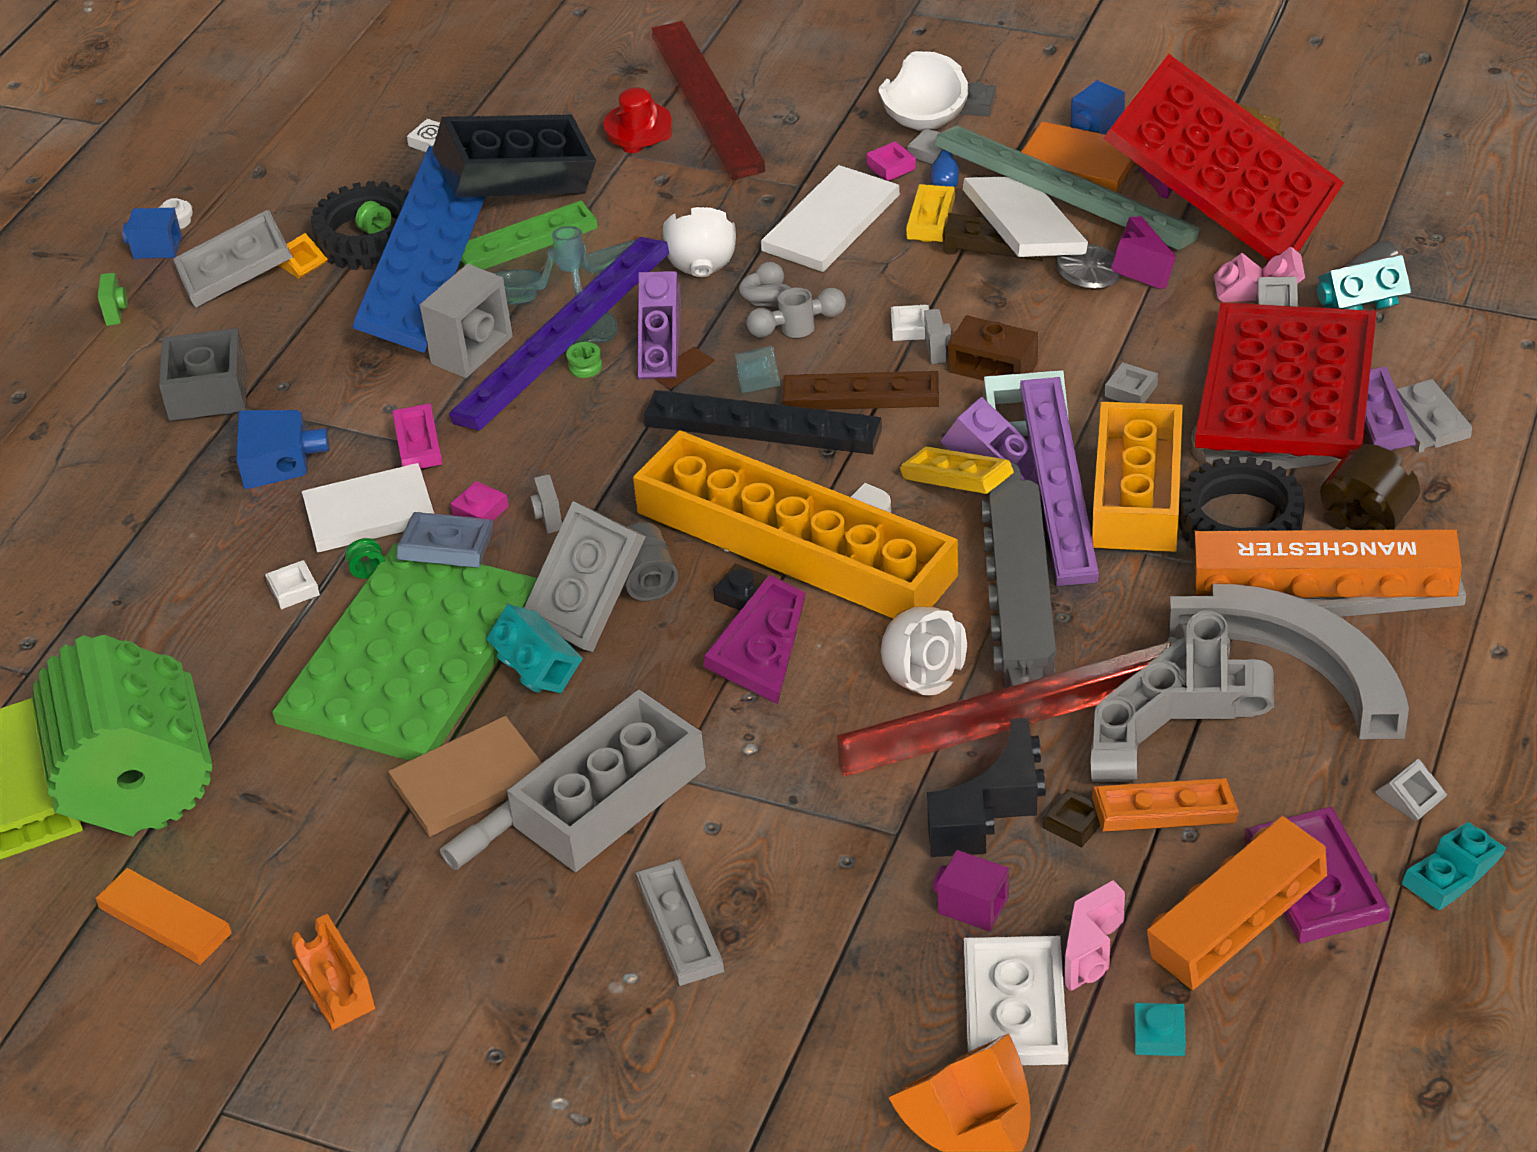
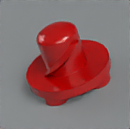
M640 87L624 90L618 98L619 107L610 111L603 121L606 138L612 143L622 146L623 151L627 153L640 152L643 147L660 141H666L672 137V117L670 112L665 107L656 104L650 92Z

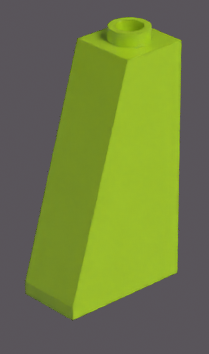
M32 698L0 708L1 860L83 831L80 820L54 812L52 796H49L47 792Z

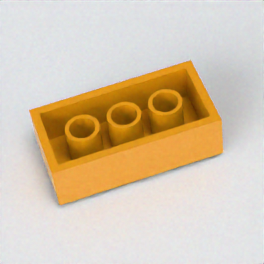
M1101 402L1093 506L1092 541L1094 548L1176 552L1183 405Z

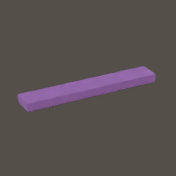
M1060 377L1020 380V395L1036 480L1039 485L1040 502L1056 586L1098 582L1099 571Z

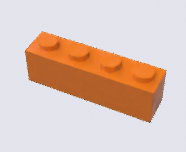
M1281 816L1271 826L1260 829L1253 837L1251 843L1236 855L1227 857L1221 863L1219 869L1202 884L1194 885L1187 892L1185 898L1169 912L1161 913L1154 919L1150 928L1147 929L1151 958L1194 991L1327 876L1326 846L1284 816Z

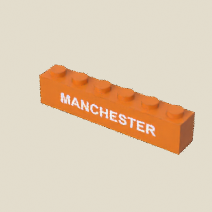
M1457 530L1195 531V596H1212V584H1237L1279 591L1301 598L1458 597L1462 564Z

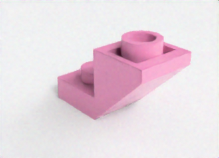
M1289 247L1282 254L1273 257L1264 268L1259 267L1243 253L1239 254L1231 262L1223 264L1218 272L1214 274L1217 298L1222 302L1257 301L1258 277H1297L1298 284L1305 278L1301 254L1292 247Z
M1114 880L1074 903L1065 953V986L1070 992L1086 982H1095L1109 970L1110 938L1107 935L1114 932L1120 924L1124 923L1125 892Z

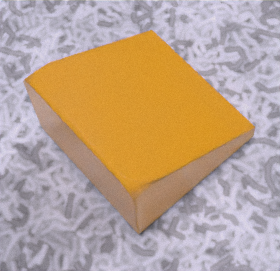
M304 233L287 243L293 258L278 266L300 279L325 264L328 259L310 237Z

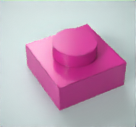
M896 141L866 153L867 166L886 181L896 179L916 169L915 157Z
M475 481L450 503L453 516L491 519L492 521L509 507L506 494L478 481Z

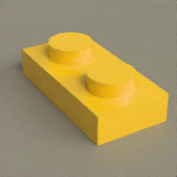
M919 184L906 227L907 239L924 242H943L948 213H951L955 200V187Z

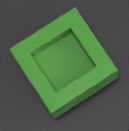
M115 273L101 274L98 299L106 325L121 324L122 311L128 308L125 287H119Z

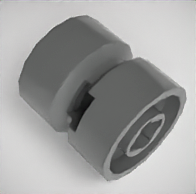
M641 522L631 524L627 527L646 537L624 585L631 597L639 601L660 599L669 594L676 586L678 570L669 553L665 538L657 526Z

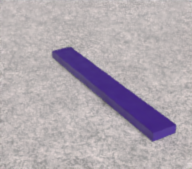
M639 237L451 410L449 416L453 424L480 431L639 282V272H650L669 254L667 242Z

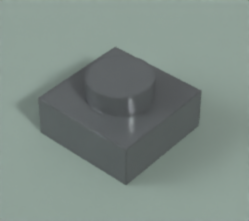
M979 82L968 83L967 100L959 114L990 117L996 100V86L984 85Z

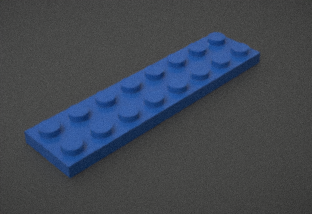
M430 145L353 324V329L423 353L427 349L428 342L426 340L420 304L456 274L486 196L455 197L434 155L433 146Z

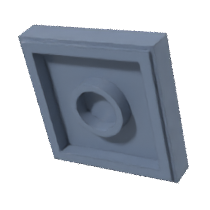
M414 512L397 546V559L480 568L493 534V521L491 519Z

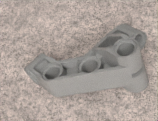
M1201 611L1192 615L1188 620L1187 634L1102 699L1096 706L1094 742L1091 744L1092 782L1134 783V779H1138V745L1170 719H1235V717H1253L1269 712L1274 708V671L1272 666L1265 661L1256 659L1228 660V626L1225 618L1214 611Z

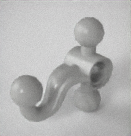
M774 262L761 264L756 273L746 276L739 286L741 296L749 303L756 306L779 308V310L773 312L765 308H757L748 315L746 321L748 331L758 338L767 337L779 325H781L782 333L788 337H805L814 331V315L822 313L827 317H836L846 307L844 293L836 288H826L818 295L817 299L812 300L809 290L799 287L791 288L786 284H782L784 281L783 269Z

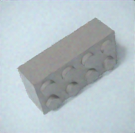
M638 689L507 790L514 827L574 872L579 871L706 769L702 732Z

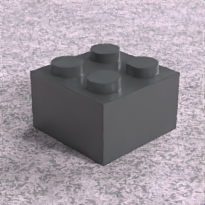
M238 328L162 337L159 387L169 421L246 411L247 361Z

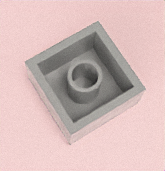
M465 265L420 304L431 364L464 378L472 374L513 337L503 277L473 265Z

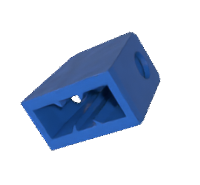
M298 410L239 411L237 463L244 489L304 476L308 470V454L330 451L327 428L306 430L302 413Z

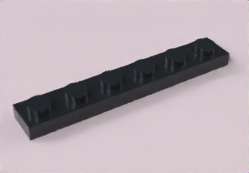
M659 390L654 391L644 414L645 427L872 455L882 430V418L877 416Z

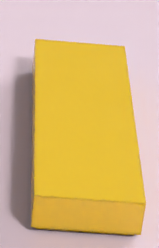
M927 446L899 467L905 480L984 494L989 493L1014 473L1010 460Z

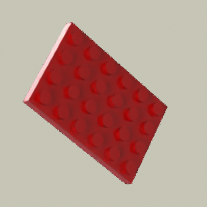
M1169 53L1103 138L1114 146L1116 150L1125 154L1144 168L1146 172L1159 179L1174 190L1176 194L1205 213L1207 217L1216 221L1235 235L1237 239L1257 251L1267 261L1282 254L1289 247L1299 252L1345 183Z
M1221 302L1195 433V448H1208L1214 451H1250L1257 454L1270 452L1292 454L1294 456H1330L1337 459H1342L1351 448L1352 450L1357 449L1363 444L1377 311Z

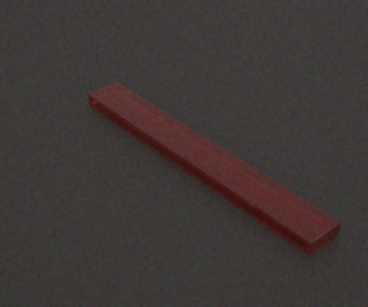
M683 20L652 27L653 40L731 179L736 180L765 172V162Z
M1167 642L837 735L839 767L843 775L848 776L1010 730V719L1028 718L1029 724L1098 705L1102 699L1171 647L1172 643Z

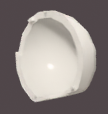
M915 51L910 53L903 61L901 71L896 79L892 82L886 79L879 87L880 99L886 112L899 124L917 131L943 127L958 116L967 100L968 82L961 70L962 67L950 57L936 52Z

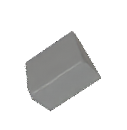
M1419 758L1402 768L1374 791L1382 800L1413 821L1419 820L1448 795Z

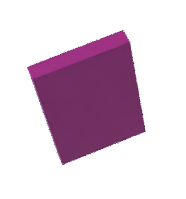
M1333 807L1288 817V820L1326 846L1327 876L1283 913L1299 944L1389 921L1391 910ZM1275 821L1245 828L1244 840L1246 844L1251 843L1253 837L1260 829L1271 826Z

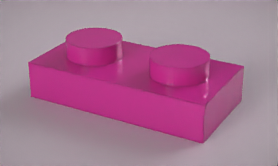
M431 403L392 410L402 466L419 463L420 469H425L431 466L442 465Z

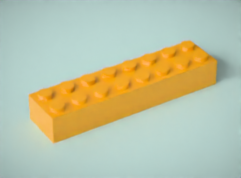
M681 430L633 476L637 512L639 514L893 619L898 614L913 607H933L958 577V539Z

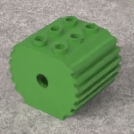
M83 635L75 639V646L72 647L65 644L59 649V657L52 655L47 660L48 669L41 667L38 672L39 681L35 680L33 684L34 695L32 694V705L47 792L49 796H52L54 812L132 837L143 829L154 828L159 830L168 826L167 820L169 819L177 821L183 816V809L191 810L196 805L195 797L202 798L205 793L203 785H209L211 781L209 771L212 772L211 756L191 673L183 671L181 662L169 655H160L140 648L130 641H121L107 635L94 638Z

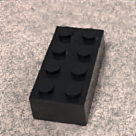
M572 114L441 117L432 149L455 197L586 193L596 164V159Z

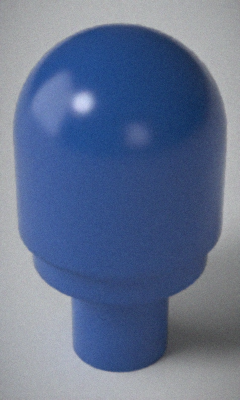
M943 150L939 153V158L931 166L930 183L936 186L956 188L959 180V167L953 159V153Z

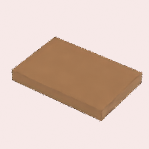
M503 716L389 770L388 774L390 782L427 835L431 837L509 799L507 790L540 766L542 762L508 717Z

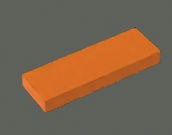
M1227 778L1094 786L1091 797L1102 832L1236 823L1239 814Z
M126 868L95 898L101 910L199 965L232 934L229 923L129 868Z

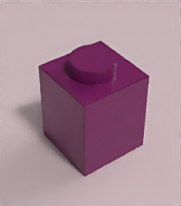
M956 850L948 866L942 865L934 879L933 891L938 894V914L990 932L1009 899V868Z

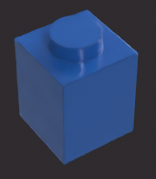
M1096 80L1071 99V127L1106 135L1125 110V91Z
M175 207L133 208L128 223H125L123 226V239L125 244L130 245L133 259L175 258L182 238Z

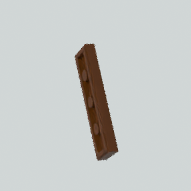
M938 371L784 375L782 402L783 405L823 410L939 407Z

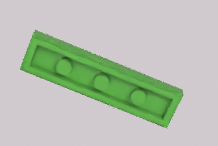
M582 200L469 240L459 266L463 268L465 265L470 264L483 270L594 230L598 228L597 219Z

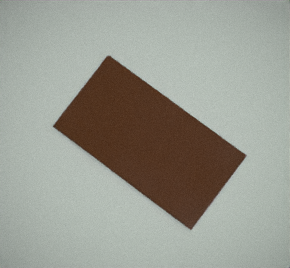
M692 347L678 356L676 378H660L655 380L671 390L716 360L696 347Z

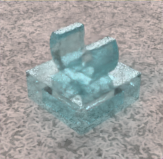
M772 346L733 353L739 387L742 393L780 386L775 353Z

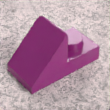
M1134 216L1128 219L1111 268L1114 272L1159 289H1165L1176 256L1142 216Z

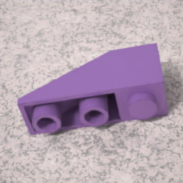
M677 271L639 272L638 380L676 378L681 328V288Z
M980 397L956 419L941 440V443L951 451L1010 460V463H1016L1019 466L1021 480H1031L1037 484L1029 441L983 397Z

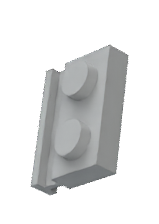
M1433 379L1397 389V393L1415 433L1416 445H1413L1418 453L1424 452V448L1434 446V448L1471 438L1472 425Z

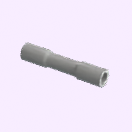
M509 800L440 848L441 856L452 869L458 870L487 848L493 839L514 824Z

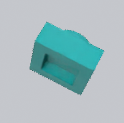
M1135 1003V1055L1185 1056L1184 1004Z

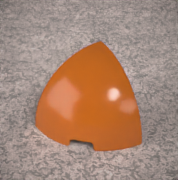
M1009 1033L957 1057L954 1062L932 1073L923 1075L888 1097L897 1113L909 1128L922 1140L942 1152H1022L1028 1140L1031 1120L1028 1087L1020 1058Z

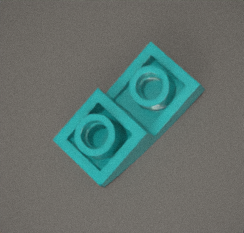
M1467 822L1440 838L1434 854L1407 869L1402 885L1440 911L1480 880L1504 855L1506 847L1491 838L1484 830Z

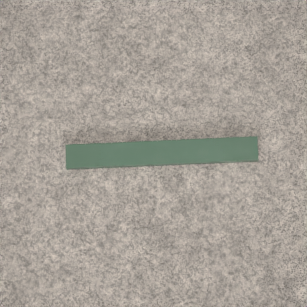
M958 125L937 134L935 146L1123 227H1126L1129 217L1142 216L1166 245L1177 250L1183 249L1198 238L1200 229L1195 225Z

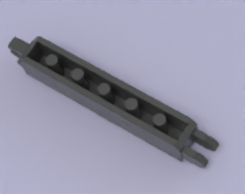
M1011 462L1014 473L989 492V499H981L982 524L990 523V527H983L984 552H992L993 555L986 556L987 581H995V585H988L989 611L997 610V615H990L991 640L1000 641V646H993L994 672H1002L1004 689L1011 690L1015 704L1028 702L1035 704L1041 703L1043 688H1048L1056 681L1054 663L1056 645L1039 485L1031 480H1021L1019 466Z

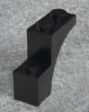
M1028 718L1010 719V735L1007 745L997 761L984 773L962 785L950 789L927 792L931 857L953 856L956 850L970 855L986 854V835H995L994 818L1037 815V797L1046 795L1044 769H1035V763L1041 762L1039 735L1031 736Z

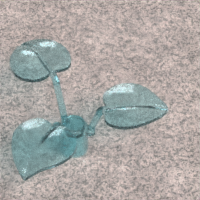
M573 226L560 227L552 232L553 249L547 250L548 259L543 275L530 269L510 270L494 274L503 277L507 304H521L534 300L537 297V290L546 288L555 261L559 265L560 270L571 272L576 296L581 291L578 273L580 267L588 273L596 272L599 275L637 239L587 254L585 243L582 240V231ZM606 312L573 344L612 340L618 333L616 318Z

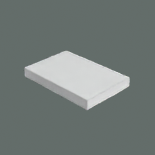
M419 463L302 491L317 552L347 546L361 538L376 539L404 532L414 512L434 514Z
M1060 936L964 938L968 1052L1009 1033L1022 1065H1068Z

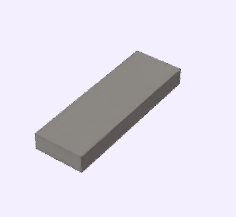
M680 859L636 872L638 886L678 985L682 986L723 973V960Z

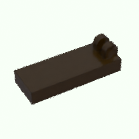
M948 213L943 250L946 254L953 255L958 249L1037 261L1043 260V256L1018 257L987 218Z

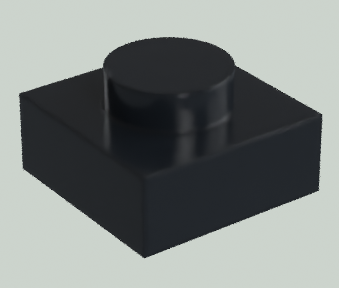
M735 563L713 588L714 601L741 611L768 575Z

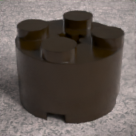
M1361 444L1355 450L1351 448L1321 486L1320 496L1326 509L1324 518L1331 527L1338 530H1343L1346 527L1353 530H1395L1419 497L1420 485L1418 478L1413 471L1408 475L1399 466L1403 460L1397 454L1384 447L1374 444Z

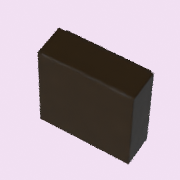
M1069 789L1066 790L1043 817V829L1081 848L1101 826L1093 801Z

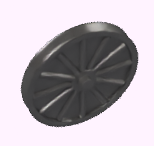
M1088 244L1086 254L1057 256L1056 269L1059 274L1066 280L1079 286L1088 288L1109 287L1117 283L1122 276L1111 268L1115 253L1098 245Z

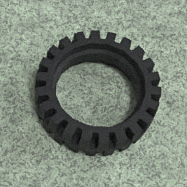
M367 181L366 186L361 187L360 182L353 183L352 189L343 186L339 188V194L332 191L327 194V200L321 199L318 202V207H314L312 211L311 223L316 246L326 256L327 262L330 264L336 262L337 267L343 269L347 264H349L350 270H358L360 265H363L365 270L373 269V264H378L396 221L379 232L363 236H348L335 231L342 224L356 218L358 209L367 201H374L388 208L391 212V217L398 219L409 192L406 189L401 191V187L396 184L390 187L388 182L381 181L379 186H376L375 181Z
M1239 456L1230 457L1229 463L1226 464L1222 458L1213 460V467L1207 463L1199 466V472L1193 471L1190 473L1188 481L1185 480L1182 485L1179 503V526L1186 542L1190 541V547L1193 550L1195 546V531L1302 530L1304 519L1303 489L1301 485H1297V479L1292 474L1286 476V469L1278 466L1272 470V462L1263 460L1261 465H1257L1256 458L1247 457L1246 463H1240ZM1247 494L1270 502L1278 508L1282 515L1273 522L1258 527L1236 528L1218 523L1207 516L1201 507L1210 500L1224 495Z

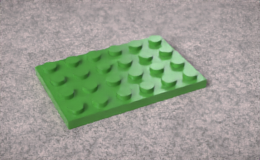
M394 543L384 557L385 562L378 565L273 710L275 723L408 761L440 747L498 660V651L486 639L507 604L525 607L537 578L483 564L478 568L397 559V546L399 543Z

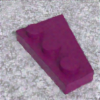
M769 575L705 654L703 667L778 704L803 611L806 592Z

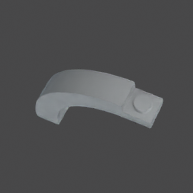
M1212 584V596H1170L1169 637H1174L1177 625L1187 624L1192 615L1201 611L1217 612L1227 622L1229 639L1248 641L1278 649L1309 664L1325 676L1342 694L1355 718L1359 739H1405L1409 705L1405 690L1396 671L1378 647L1360 630L1343 618L1304 599L1279 591L1253 586Z

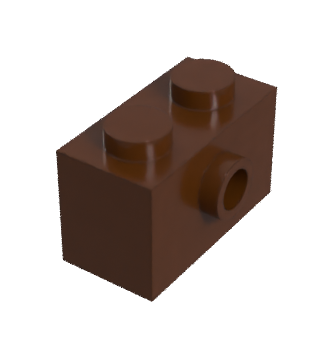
M966 315L948 342L949 373L982 381L987 376L1032 373L1038 363V332Z

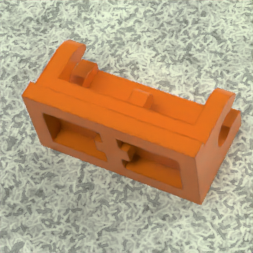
M325 914L315 919V930L318 935L313 941L305 943L299 932L294 933L292 946L296 959L292 960V963L331 1030H334L375 1010V1005L366 974L329 915Z

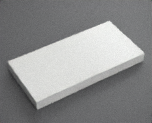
M838 165L761 240L762 251L824 272L900 195L899 185Z
M1009 177L964 178L962 190L1018 257L1086 254L1088 241L1044 192Z

